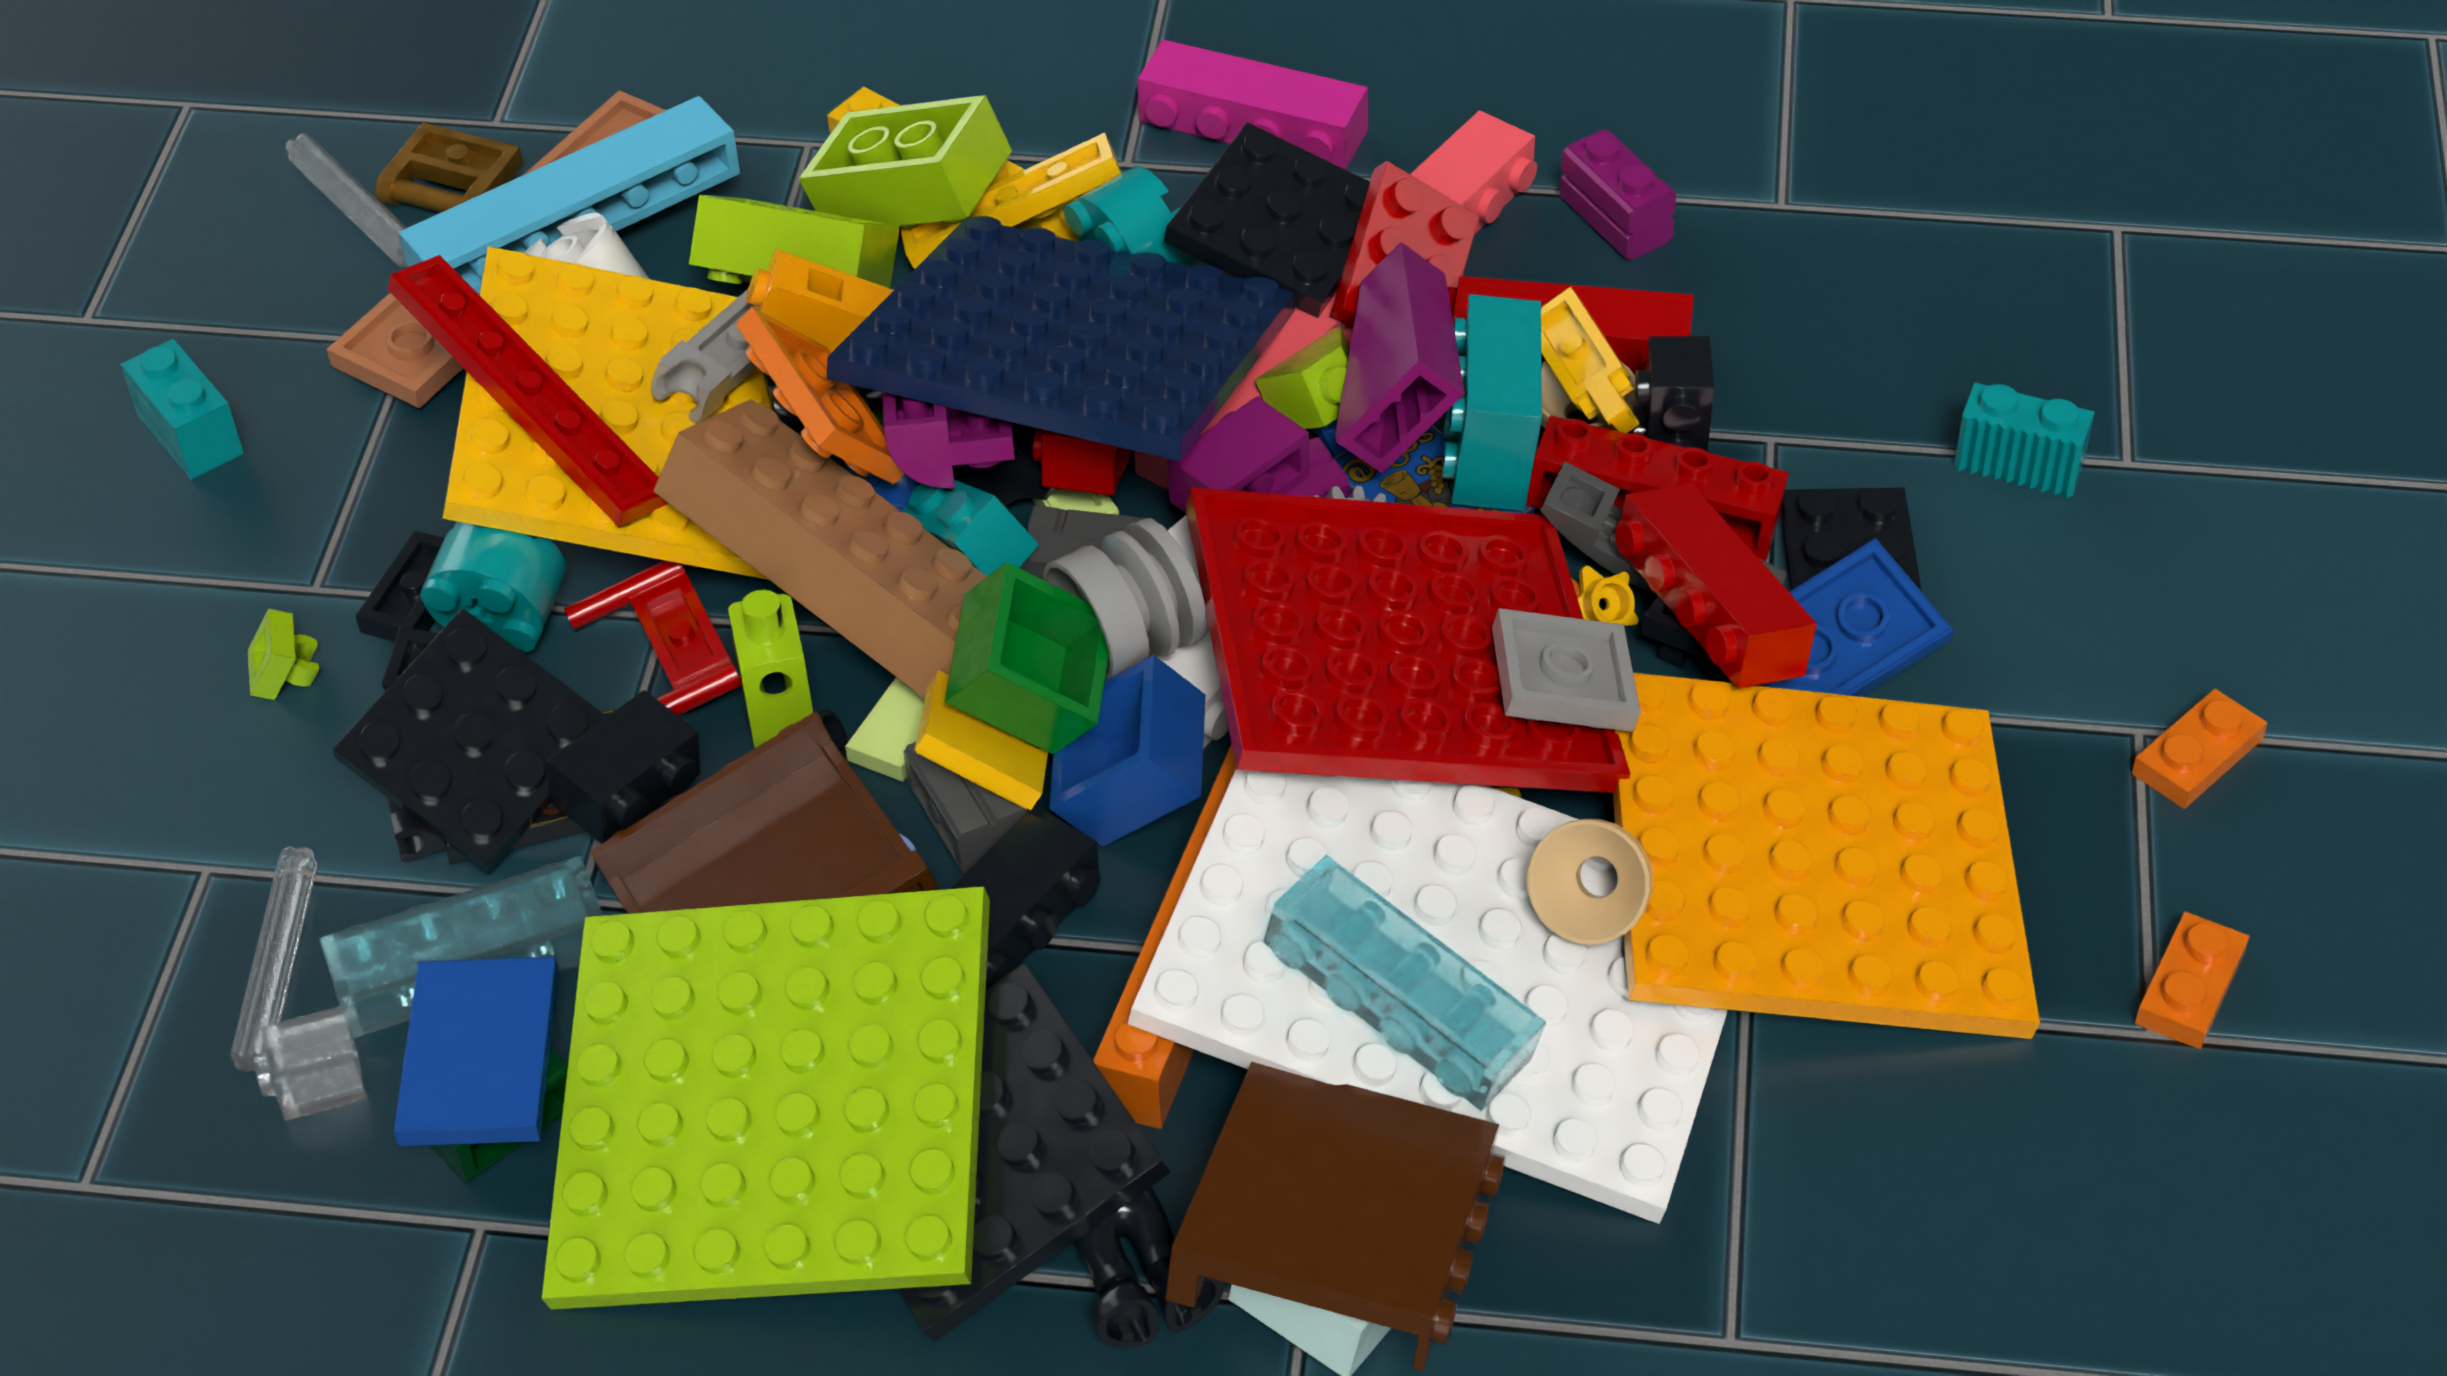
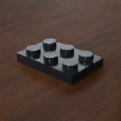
M1905 487L1785 490L1781 517L1791 591L1876 538L1922 592Z

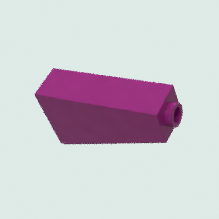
M1402 242L1361 281L1335 433L1338 444L1380 473H1383L1465 394L1446 275Z

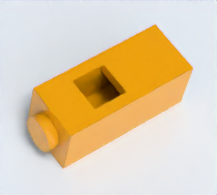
M776 249L766 271L757 268L754 272L747 291L746 303L754 305V308L826 346L832 353L894 290Z

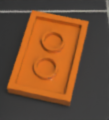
M751 307L735 324L750 345L746 349V354L756 367L771 376L777 385L773 390V394L779 403L790 413L799 417L805 426L801 431V435L806 443L825 458H829L832 454L842 458L853 471L863 477L872 473L895 484L905 473L896 465L888 451L884 428L854 385L827 379V359L831 354L829 349Z

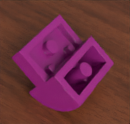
M883 392L884 432L887 448L896 465L912 479L932 487L955 488L953 470L955 465L967 464L973 468H988L997 465L1001 461L1015 460L1011 422Z

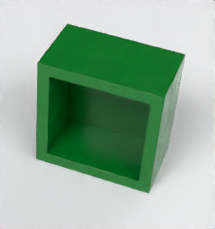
M1005 562L964 594L945 703L1053 755L1096 726L1099 720L1109 652L1104 633L1091 605L1011 563Z

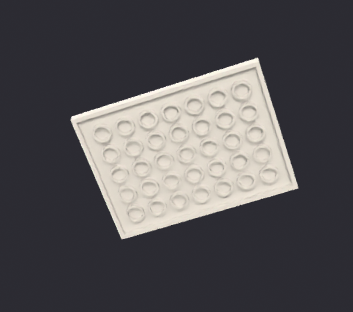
M1236 768L1133 1003L1128 1025L1245 1069H1249L1251 1062H1256L1328 1084H1349L1499 1124L1494 1153L1506 1156V1167L1660 1224L1667 1209L1728 1010L1628 1000L1624 935L1613 941L1597 945L1578 944L1555 934L1539 919L1531 904L1527 889V871L1531 856L1539 842L1552 830L1567 822L1579 819L1487 785L1237 770ZM1590 857L1581 868V881L1584 887L1593 895L1606 896L1611 894L1616 888L1618 881L1617 872L1614 865L1606 858Z

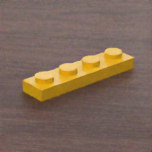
M1105 132L989 186L975 206V211L968 218L988 216L999 220L1001 225L1013 227L1030 218L1039 219L1055 212L1062 203L1081 194H1086L1121 173V170ZM945 221L921 223L910 228H900L905 254L913 269L915 270L962 221L952 224Z

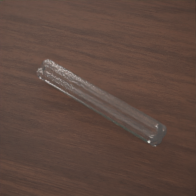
M301 133L296 139H289L285 146V149L289 152L288 160L397 265L407 267L398 233L407 227L312 136Z
M287 846L279 854L230 1052L231 1058L235 1061V1068L242 1072L252 1070L261 1073L271 1063L318 866L317 861L314 859L313 850L306 846L300 848Z

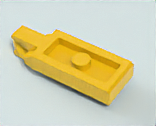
M1569 287L1541 307V353L1572 402L1581 412H1584L1589 420L1601 412L1609 425H1612L1615 431L1628 433L1640 425L1623 396L1635 389L1629 380L1631 376L1578 295Z

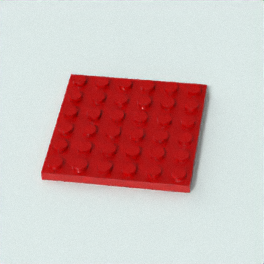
M1190 487L1185 507L1237 770L1615 793L1619 779L1630 778L1631 773L1619 734L1615 733V729H1598L1583 725L1544 720L1535 721L1505 716L1492 632L1498 608L1583 619L1557 530L1544 515Z

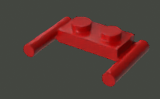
M664 560L564 608L574 630H577L632 604L674 689L656 699L678 716L742 686V681L681 563Z

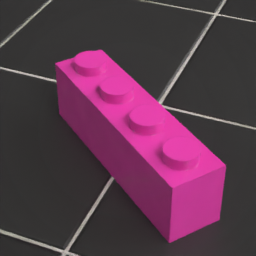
M1162 39L1137 79L1139 120L1142 123L1231 143L1248 122L1345 170L1368 131V87L1172 41Z

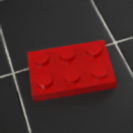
M1388 161L1376 167L1373 171L1330 315L1354 327L1361 281L1400 242L1445 273L1452 312L1459 276H1463L1479 215Z

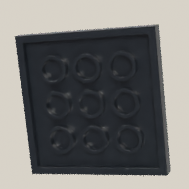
M1025 963L992 985L985 992L971 1284L898 1289L923 1331L934 1342L1171 1173Z

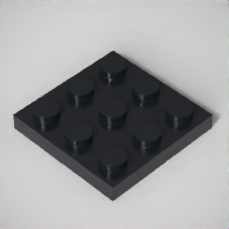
M1247 122L1168 223L1163 242L1232 276L1244 279L1251 277L1272 279L1278 283V288L1295 293L1296 308L1319 318L1338 291L1370 181Z
M462 608L335 745L333 753L339 762L488 874L550 804L546 760L607 716Z

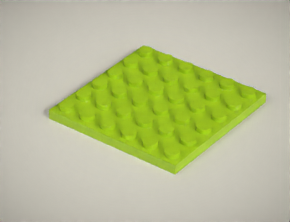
M984 886L585 917L542 1290V1300L551 1310L971 1284L990 899Z

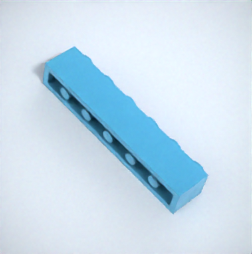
M700 96L692 98L399 231L406 265L410 267L440 255L479 294L488 246L524 253L540 238L546 246H549L562 237V234L557 229L558 226L573 218L589 213L603 215L614 230L618 231L739 175L740 168L734 130Z

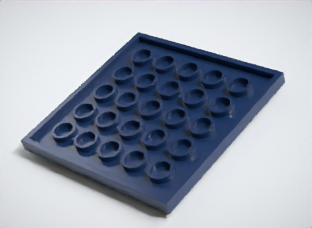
M988 216L966 217L828 356L827 379L1181 461L1294 313L1295 293L1278 288L1277 282L1265 277L1244 279L1222 274L1220 269L1210 265L1201 264L1190 267L1167 262L1163 256L1156 253L1141 252L1130 254L1122 251L1114 252L1108 244L1097 240L1077 242L1056 237L1052 231L1043 228L1022 230L1001 225L999 220Z

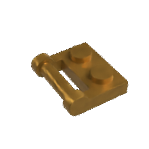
M422 122L378 177L375 188L376 198L381 203L398 206L403 202L438 212L446 211L509 182L523 165L520 147ZM417 177L467 190V192L461 195L411 182V179Z

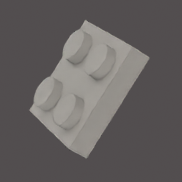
M1498 608L1492 632L1505 716L1535 721L1544 720L1583 725L1598 729L1634 731L1641 712L1623 624Z

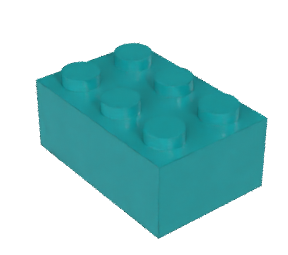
M1469 294L1465 318L1454 317L1453 320L1465 394L1443 415L1442 438L1452 439L1453 442L1445 441L1441 478L1452 479L1451 504L1525 511L1542 420L1541 301Z

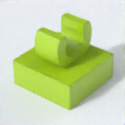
M268 608L248 648L250 696L275 700L285 680L300 687L312 685L319 671V664L310 662L318 643L316 639L310 636L294 635L293 613Z

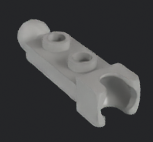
M748 289L687 342L681 340L661 358L655 370L651 386L652 396L655 399L664 400L676 392L690 395L694 398L696 406L691 409L689 420L695 424L706 420L722 406L724 397L757 368L746 354V349L750 345L735 325L751 307H754V305L746 303Z

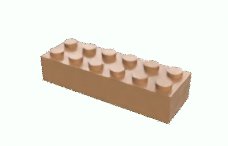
M752 399L678 432L653 490L656 494L923 698L926 696L927 686L938 670L948 675L950 674L964 594L987 577L971 564L966 555L958 550L949 548L923 528L918 519L908 513L901 512L877 494L869 482L852 475L831 458L819 455L806 443L803 437L780 421L773 410L756 403Z

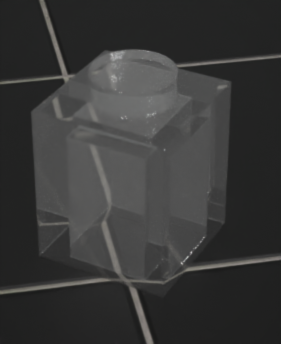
M343 1006L261 1027L266 1055L254 1057L259 1086L264 1098L276 1095L285 1121L367 1099L357 1046Z

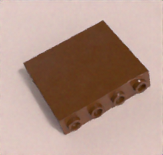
M816 711L799 722L785 727L775 737L741 758L727 763L717 773L688 791L674 796L664 806L627 829L616 832L606 842L589 852L628 914L939 890L928 867L916 850L911 852L833 743Z
M1251 1062L1172 1245L1165 1300L1194 1308L1206 1277L1418 1335L1413 1369L1424 1371L1433 1342L1447 1345L1457 1309V1301L1448 1298L1450 1292L1461 1295L1465 1292L1474 1258V1251L1466 1250L1465 1248L1467 1243L1480 1246L1489 1215L1490 1203L1481 1201L1482 1197L1485 1195L1496 1198L1506 1161V1156L1494 1153L1499 1124L1349 1084L1332 1085Z

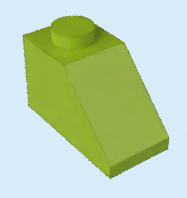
M1333 328L1255 379L1263 400L1305 430L1325 427L1338 418L1350 351L1342 328Z

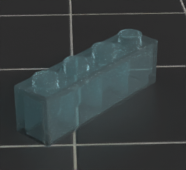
M580 855L558 863L546 864L536 870L495 883L483 884L473 890L432 903L417 905L409 910L372 922L354 925L343 931L321 937L319 941L350 1038L353 1039L410 1020L418 962L556 957L560 972L580 964L585 917L603 916Z
M1325 855L1274 903L1263 943L1272 949L1275 956L1284 965L1292 969H1298L1324 989L1337 1006L1346 1011L1354 1012L1381 1033L1387 1044L1394 1050L1408 1054L1434 1074L1440 1084L1451 1094L1465 1098L1482 1111L1531 1061L1546 1021L1328 855Z

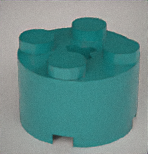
M1135 166L1128 171H1124L1064 206L1065 219L1075 233L1078 242L1085 240L1101 241L1108 244L1114 252L1122 251L1130 254L1141 252L1156 253L1163 256L1167 262L1185 266L1194 260L1193 256L1163 242L1166 226L1180 207L1170 212L1160 197L1169 192V190L1157 176L1144 167Z
M456 521L454 528L449 530L442 542L425 580L420 597L430 615L441 626L445 627L464 608L514 647L527 653L534 650L561 589L567 566L559 548L548 538L536 536L535 539H532L521 533Z

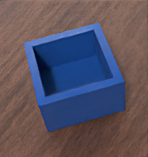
M1155 655L1104 682L1098 724L1053 755L1049 809L1085 835L1096 840L1097 844L1104 847L1201 797L1206 694Z

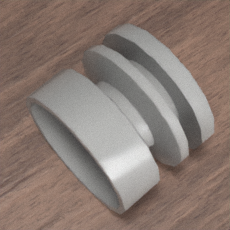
M1152 518L1140 519L1127 525L1125 531H1116L1106 535L1101 544V550L1093 545L1082 546L1048 562L1044 569V581L1088 602L1094 610L1104 633L1109 652L1105 681L1149 658V652L1156 657H1167L1175 653L1178 646H1189L1202 640L1207 631L1205 603L1192 566L1177 541L1163 525Z

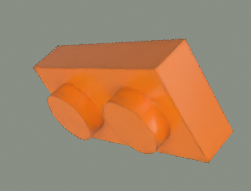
M2214 688L2135 757L2132 775L2185 809L2263 740L2268 722Z
M2184 911L2139 1006L2135 1024L2201 1050L2245 954L2250 935Z

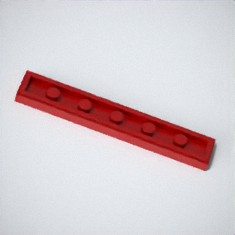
M440 255L390 274L387 290L618 527L667 505L668 502L653 491L659 477Z

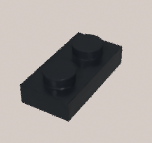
M416 530L413 532L355 615L361 633L395 642L400 626L423 631L428 629L434 618L426 609L420 594L444 538Z

